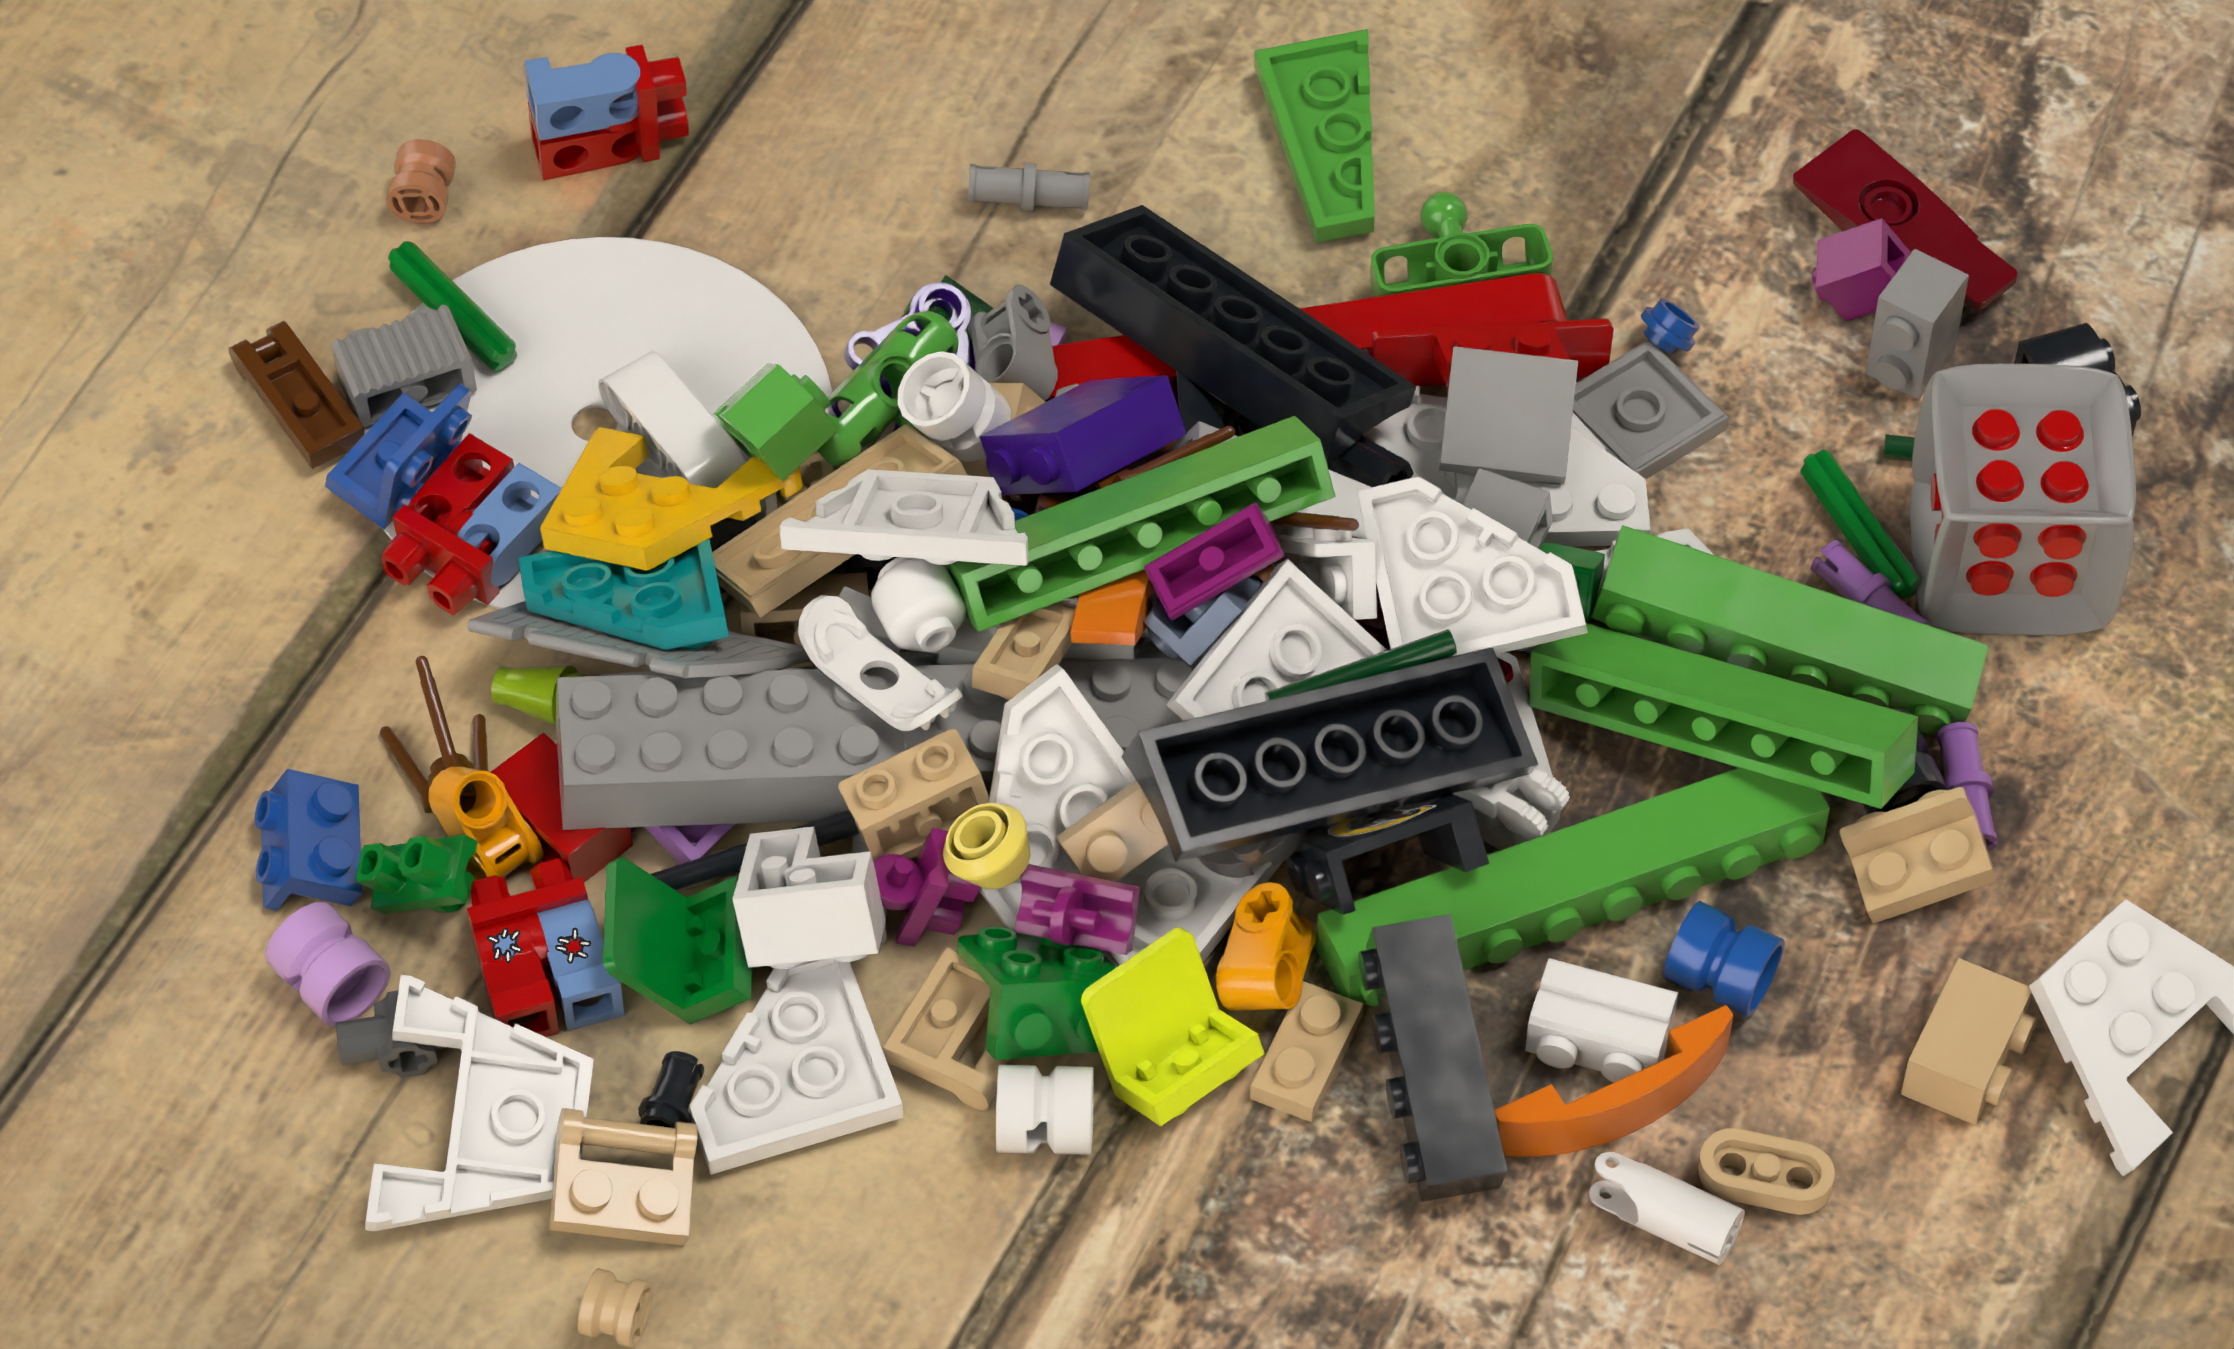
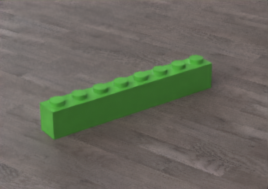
M1736 768L1487 855L1489 864L1467 872L1451 867L1353 901L1356 909L1354 912L1343 915L1330 909L1319 913L1316 950L1339 995L1361 1002L1364 1005L1379 1006L1375 989L1368 991L1364 989L1358 961L1359 951L1367 950L1366 945L1372 927L1451 914L1463 971L1486 962L1502 963L1516 956L1521 950L1546 941H1565L1576 935L1581 929L1606 920L1621 921L1637 913L1640 908L1666 899H1684L1695 893L1700 887L1725 878L1732 880L1744 878L1753 873L1759 866L1785 857L1789 859L1803 857L1811 853L1817 846L1824 844L1830 807L1822 793L1818 790L1743 768Z

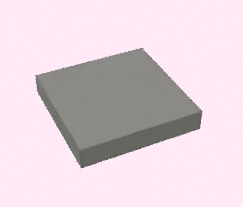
M1650 340L1645 341L1577 382L1575 387L1573 413L1605 446L1607 452L1645 479L1653 476L1727 429L1728 416Z
M1453 346L1439 471L1476 475L1479 468L1510 479L1564 485L1578 361Z

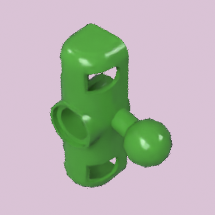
M1438 192L1430 196L1423 203L1420 212L1422 227L1436 239L1387 246L1374 251L1371 255L1370 267L1373 297L1532 273H1543L1551 276L1553 253L1545 230L1536 224H1521L1463 233L1468 219L1466 205L1453 193ZM1512 237L1524 238L1526 261L1503 265V243ZM1395 256L1405 257L1407 259L1408 281L1386 284L1384 274L1385 262Z
M921 311L906 317L828 397L831 403L823 409L824 411L837 400L848 401L851 405L839 418L827 414L838 431L817 451L829 464L834 466L844 465L861 454L862 449L874 441L892 421L899 427L909 424L926 436L902 416L898 406V389L905 373L916 361L927 354L940 351L957 353L959 338L951 323L940 314L932 311ZM912 321L918 322L924 328L917 337L902 331ZM880 374L890 383L891 398L884 394L881 389Z

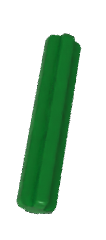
M404 241L398 248H393L388 255L390 270L429 309L437 310L441 305L448 306L464 343L490 369L501 371L507 364L515 361L517 357L515 342L415 243Z
M1823 449L1816 454L1811 453L1803 460L1804 465L1800 469L1801 475L1869 571L1874 575L1882 573L1892 582L1890 590L1900 599L1912 597L1917 592V586L1921 582L1920 576L1832 453Z

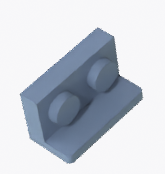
M1251 575L1173 621L1169 618L1159 600L1144 619V623L1151 629L1149 636L1153 643L1167 656L1173 659L1181 657L1191 666L1243 611L1262 582L1254 575Z

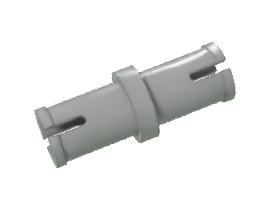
M970 163L968 202L1021 204V211H1033L1034 205L1087 210L1090 172L1036 169V163H1024V169L979 166Z

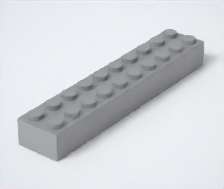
M1199 656L1191 666L1181 657L1178 659L1168 657L1060 661L1059 666L1065 670L1125 752L1138 731L1183 721L1166 704L1200 663L1203 656ZM974 664L913 666L931 681L936 679L944 688L952 689L958 687L963 696L957 701L955 710L949 712L948 717L943 718L938 714L928 730H923L919 726L911 731H901L885 722L820 669L769 670L742 675L681 678L667 674L557 677L556 734L563 830L601 827L626 828L816 821L849 810L838 788L841 781L949 729H956L981 773L990 797L1004 704L1009 700L996 694L972 688ZM883 667L870 668L860 677L867 687L876 690L891 688L898 681V677L893 671Z

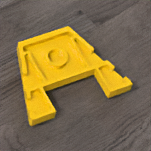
M599 427L592 434L541 524L540 530L544 549L648 571L711 538V525L725 518L742 521L761 512L759 500L780 490L781 496L785 498L799 492L803 488L800 468L798 467L790 476L782 481L759 458L751 457L717 488L690 484L685 478L679 476L660 478L636 473L635 469L649 458L645 436Z

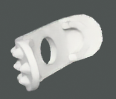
M821 595L804 607L799 619L798 635L811 661L825 675L885 722L901 731H911L919 726L923 730H928L938 714L946 718L949 716V712L955 710L957 701L963 696L958 687L952 689L944 688L936 679L932 681L870 634L867 631V626L859 621L848 602L838 596ZM883 667L893 671L897 675L898 681L891 688L876 690L867 687L860 677L870 668Z

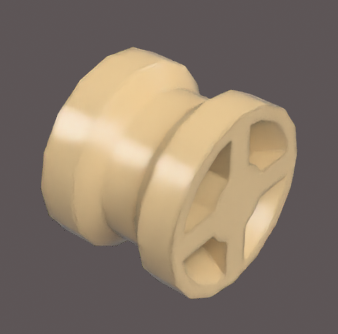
M597 1268L587 1283L578 1315L579 1334L595 1338L604 1333L614 1336L617 1344L634 1349L638 1345L647 1325L653 1300V1284L638 1278L630 1283L618 1281L613 1272Z

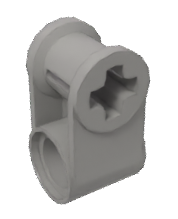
M1023 285L1014 286L1007 292L1006 300L988 313L978 312L973 315L968 323V331L973 343L976 362L975 372L989 383H1024L1045 401L1055 388L1058 379V369L1054 361L1048 312L1042 301L1028 287Z

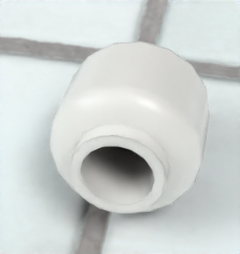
M898 557L887 563L880 571L878 580L871 593L872 606L887 635L896 646L905 650L934 652L944 648L955 638L956 631L960 628L966 616L965 601L948 568L945 565L929 563L925 559Z

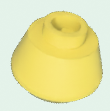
M1003 803L980 804L965 811L952 824L946 837L943 857L947 868L956 877L984 889H999L1017 881L1027 868L1030 860L1027 826L1022 814L1013 806Z

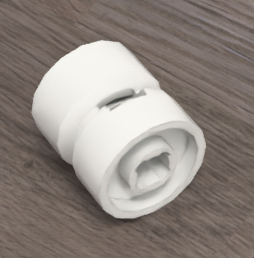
M940 351L927 354L919 359L905 373L898 389V406L902 416L934 443L960 461L971 462L985 458L986 455L979 436L1011 420V409L1007 399L953 353Z
M999 1065L996 1101L997 1153H1035L1040 1144H1048L1054 1154L1091 1155L1094 1096L1093 1067L1056 1066L1050 1076H1042L1036 1066Z

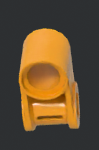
M449 767L442 770L433 779L429 788V803L432 812L438 818L448 837L465 834L478 841L476 852L469 859L466 866L467 872L473 875L474 880L493 875L505 877L526 861L533 864L543 858L544 852L540 841L529 824L520 815L504 784L496 775L472 768ZM471 782L476 790V801L474 806L467 813H464L459 803L462 789Z
M1268 882L1255 886L1240 899L1236 907L1231 933L1224 955L1218 963L1216 973L1218 997L1223 1007L1228 1011L1293 1009L1301 997L1304 974L1311 951L1316 943V932L1308 919L1294 912L1293 900L1289 892L1278 883Z

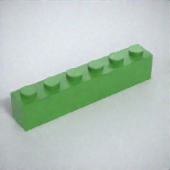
M1296 416L1016 520L1015 529L1017 533L1025 532L1028 537L1029 562L1027 566L957 561L945 566L948 568L965 601L966 618L980 632L1144 570L1143 566L1255 502L1267 516L1268 520L1273 521L1336 496L1321 440Z
M1624 525L1620 529L1612 550L1591 619L1604 622L1611 629L1627 635L1640 634L1667 643L1673 648L1701 654L1719 661L1882 707L1906 709L1912 712L1914 716H1918V725L1921 732L1929 735H1937L1938 730L1948 724L1966 721L1972 710L1989 648L1987 644Z
M1586 623L1588 633L1539 644L1531 651L1530 707L1880 809L1915 772L1918 716Z

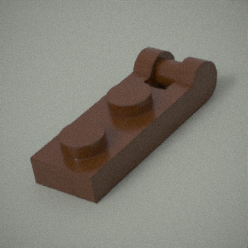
M285 321L267 328V336L253 343L245 339L228 348L231 360L240 376L244 380H248L312 469L348 452L365 434L363 425Z

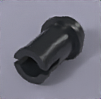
M671 1051L665 1054L651 1095L643 1098L638 1107V1113L641 1117L640 1124L674 1128L675 1122H691V1115L688 1109L697 1085L705 1072L703 1064H697L698 1059L695 1056L681 1051Z

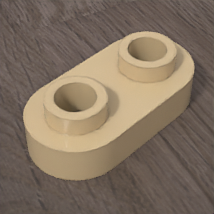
M1726 1128L1714 1132L1703 1143L1700 1151L1698 1175L1703 1186L1710 1193L1721 1199L1804 1215L1818 1211L1829 1201L1835 1179V1168L1830 1157L1815 1145L1743 1129ZM1726 1166H1734L1740 1169L1742 1174L1734 1176L1724 1173L1721 1169ZM1800 1180L1805 1182L1809 1188H1792L1788 1182Z

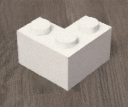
M814 827L750 834L733 896L748 968L770 966L775 969H788L806 961L833 958L841 962H852L862 959L869 954L879 953L886 919L871 851L821 857Z

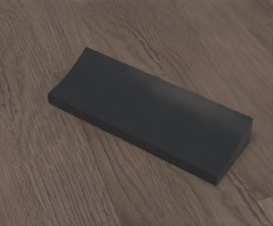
M1144 205L1065 232L1050 281V285L1177 370L1180 374L1260 428L1296 416L1321 440L1327 466L1334 462L1368 431L1394 414L1409 408L1416 385Z
M1493 647L1138 731L1121 756L1148 799L1164 832L1175 862L1530 775L1539 765Z

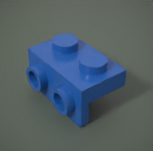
M286 769L272 789L261 794L255 810V826L257 829H261L262 850L256 864V880L262 884L263 908L277 911L291 893L352 906L362 894V884L356 880L361 854L359 785Z

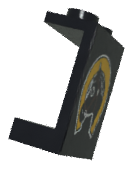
M1448 794L1308 829L1301 844L1286 859V866L1291 882L1298 893L1304 892L1305 897L1345 915L1356 911L1342 860L1416 834L1419 835L1424 855L1461 871L1467 872L1489 864L1472 801L1454 794Z

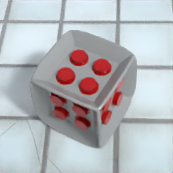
M1971 364L1955 366L1935 372L1928 381L1924 391L1912 455L1914 483L1910 506L1913 568L1921 579L1916 592L1921 616L1932 627L1971 634L2071 635L2105 628L2113 620L2119 608L2134 546L2133 517L2136 504L2135 460L2129 407L2120 378L2116 374L2096 368L2055 364Z

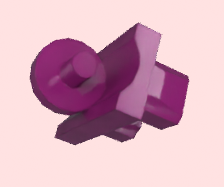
M932 828L914 862L899 854H886L878 857L873 862L883 907L891 910H906V917L897 932V944L915 947L924 930L955 935L964 913V901L973 902L980 890L979 886L956 877L947 868L943 857L944 844L948 834L946 830Z
M1028 864L1020 878L1022 887L1021 902L1015 921L1014 932L1051 939L1053 943L1062 945L1076 944L1123 955L1133 951L1140 887Z

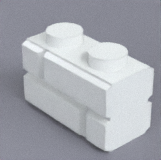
M1549 958L1529 1017L1525 1051L1535 1053L1542 1062L1552 1067L1569 1068L1575 1064L1601 1071L1606 1079L1614 1083L1663 1060L1668 1032L1672 1030L1675 1019L1678 992Z

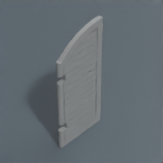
M525 601L472 618L467 625L468 631L512 641L525 638L528 639L530 645L635 668L646 664L650 666V670L653 672L681 678L759 673L810 661L803 646L728 631V638L713 640L704 647L695 649L678 647L663 650L527 611Z

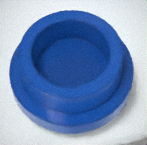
M1661 298L1654 308L1646 307L1642 312L1641 319L1647 325L1643 333L1660 349L1673 354L1676 348L1688 352L1695 345L1696 342L1693 336L1700 326L1693 317L1676 304Z

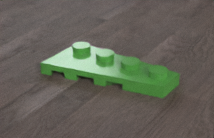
M1368 29L1254 51V68L1316 243L1374 232L1375 211Z

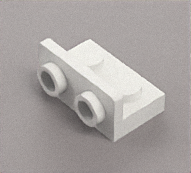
M1287 526V535H1277L1283 552L1300 555V563L1296 567L1354 620L1377 618L1375 541L1353 538L1352 531Z

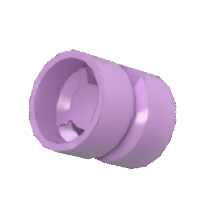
M326 902L311 903L290 915L274 932L268 942L265 953L267 964L296 991H300L301 999L330 1027L336 1026V1022L357 1019L367 1012L383 994L388 986L391 975L389 964L365 940L355 937L352 933L351 925Z

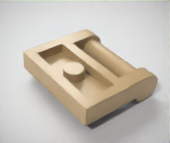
M946 947L884 1044L883 1053L887 1063L955 1093L964 1104L971 1108L986 1110L997 1095L999 1065H1007L1011 1059L995 1060L985 1050L974 1069L958 1062L989 1014L991 987L956 950Z
M562 1108L556 1136L550 1230L684 1246L689 1237L697 1125L675 1122L674 1128L587 1118L584 1117L583 1110ZM580 1144L669 1155V1170L580 1160Z

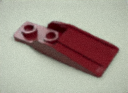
M1851 130L1793 174L1794 186L1842 231L1882 218L1911 253L1914 249H1917L1968 274L1969 279L1964 302L1974 310L1984 309L2016 283L2018 272L2014 267L1978 240L1979 236L1949 206L1861 130Z

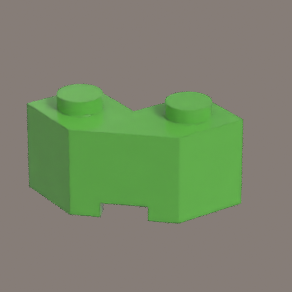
M767 363L713 413L724 430L749 458H759L782 481L790 476L838 431L837 427L823 410L831 403L825 393L807 375H804L801 379L795 374L791 376L779 364Z

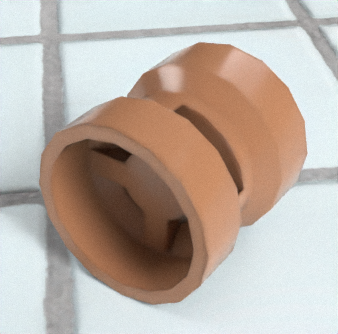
M423 139L410 140L399 147L394 163L396 176L392 178L386 197L387 206L395 215L403 220L421 224L435 222L443 217L449 198L446 187L450 185L456 167L455 157L451 151L440 143Z

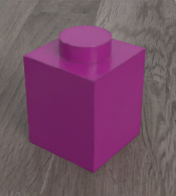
M1882 218L1817 240V267H1814L1812 270V282L1819 298L1824 302L1828 301L1845 321L1875 312L1878 297L1911 252Z

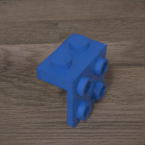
M462 384L457 385L433 412H430L403 392L327 474L325 487L385 530L393 521L392 517L403 505H409V502L418 490L461 443L463 433L472 419V415L468 412L472 391Z

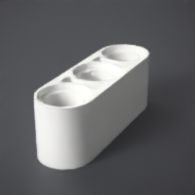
M652 350L598 381L600 395L609 413L625 432L645 436L649 455L648 460L663 477L679 476L685 478L690 484L717 488L746 463L733 439L657 352Z

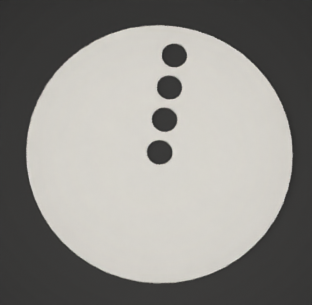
M594 237L569 239L541 244L506 254L452 280L515 342V351L517 352V357L513 363L507 364L501 371H495L490 369L466 345L473 362L477 391L471 392L468 412L472 415V419L463 433L462 440L470 433L511 457L514 467L521 463L561 488L564 486L588 441L579 438L572 429L574 418L580 412L589 408L608 410L600 395L598 381L652 350L657 352L668 363L713 417V413L767 363L779 364L791 376L795 374L800 379L807 375L827 397L833 393L827 369L817 345L803 323L789 307L767 287L743 271L717 258L689 248L635 238ZM422 303L414 311L429 310V308ZM440 403L433 404L425 408L428 409L430 412H433L440 405ZM374 424L365 426V427H364L365 433H366ZM617 424L616 430L625 432V431L620 427V425ZM739 448L745 462H747L750 458ZM648 458L635 469L636 473L664 478ZM482 461L483 467L490 470V466ZM530 490L531 495L539 499V495L535 491ZM765 498L759 500L761 512L754 515L757 522L766 517ZM393 521L384 530L391 540L396 536ZM542 541L529 555L549 552L551 550L544 549ZM427 568L424 569V572L431 577L436 575ZM520 568L507 583L499 586L500 593L488 606L502 609L525 601ZM476 598L473 599V600H475V601H478V602H480V603H483V602L479 601V600L476 599Z

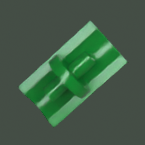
M462 834L431 839L427 836L409 838L407 843L386 846L382 843L364 845L360 854L356 880L358 883L374 890L370 908L384 915L431 908L434 912L442 914L455 912L466 904L471 890V883L475 881L473 875L467 872L466 866L469 859L476 852L478 841Z

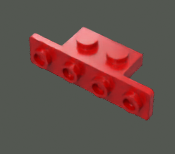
M1609 319L1377 330L1372 334L1370 356L1416 386L1446 385L1447 389L1449 388L1453 346L1577 360V378H1584L1609 364L1614 328Z

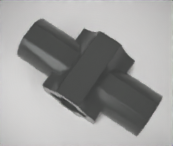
M399 990L387 992L385 998L374 1003L373 1017L336 1022L337 1045L342 1065L378 1060L382 1072H391L399 1075L401 1078L425 1074L430 1066L438 1063L437 1050L449 1049L450 1047L392 1040Z

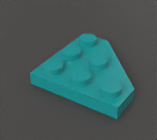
M709 539L648 571L556 551L518 558L527 611L663 650L678 647L695 649L704 647L713 640L729 637Z

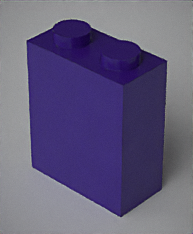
M1162 375L1089 380L979 436L986 455V467L990 477H994L1001 490V495L1077 492L1187 433L1168 376Z

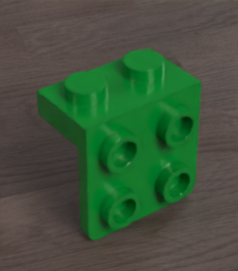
M624 857L609 862L606 869L604 942L602 950L603 964L606 971L614 978L690 1025L751 999L752 968H748L733 903L738 876L736 875L686 898Z
M998 926L984 927L976 935H964L958 938L957 953L991 987L986 1051L995 1060L1099 1052L1081 1004V997L1085 989L1117 968L1099 949L1076 944L1062 945L1053 943L1051 939L1014 932L1012 929Z

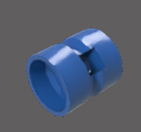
M1698 901L1688 912L1674 938L1665 962L1663 977L1690 991L1698 990L1702 992L1709 986H1712L1713 997L1716 1003L1722 1006L1727 1005L1729 1009L1750 1017L1759 1007L1773 981L1784 952L1785 941L1783 938L1752 924L1736 932L1735 921L1726 912Z

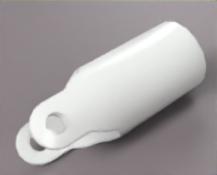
M1605 1152L1596 1158L1595 1170L1606 1180L1598 1181L1591 1186L1589 1197L1593 1204L1617 1215L1627 1223L1717 1265L1723 1263L1742 1226L1745 1214L1744 1209L1621 1154ZM1614 1162L1618 1166L1615 1168H1610L1606 1165V1163ZM1603 1192H1607L1612 1197L1609 1199H1604L1600 1196V1194Z

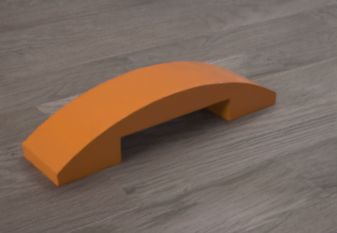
M1145 569L1080 593L1071 627V643L1135 646L1147 628L1144 619L1148 615V599L1154 591V587Z
M1725 1005L1668 1032L1664 1060L1566 1105L1553 1085L1550 1084L1495 1109L1504 1156L1540 1157L1585 1150L1612 1142L1655 1122L1689 1098L1719 1065L1728 1050L1733 1013Z

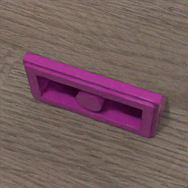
M1255 502L1143 567L1169 618L1173 621L1283 558L1285 555L1270 521Z

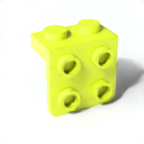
M1181 927L1172 929L1087 987L1081 997V1004L1115 1096L1159 1126H1163L1171 1119L1183 1114L1195 1102L1225 1081L1233 1079L1241 1070L1265 1054L1258 1033L1218 1008L1194 936Z

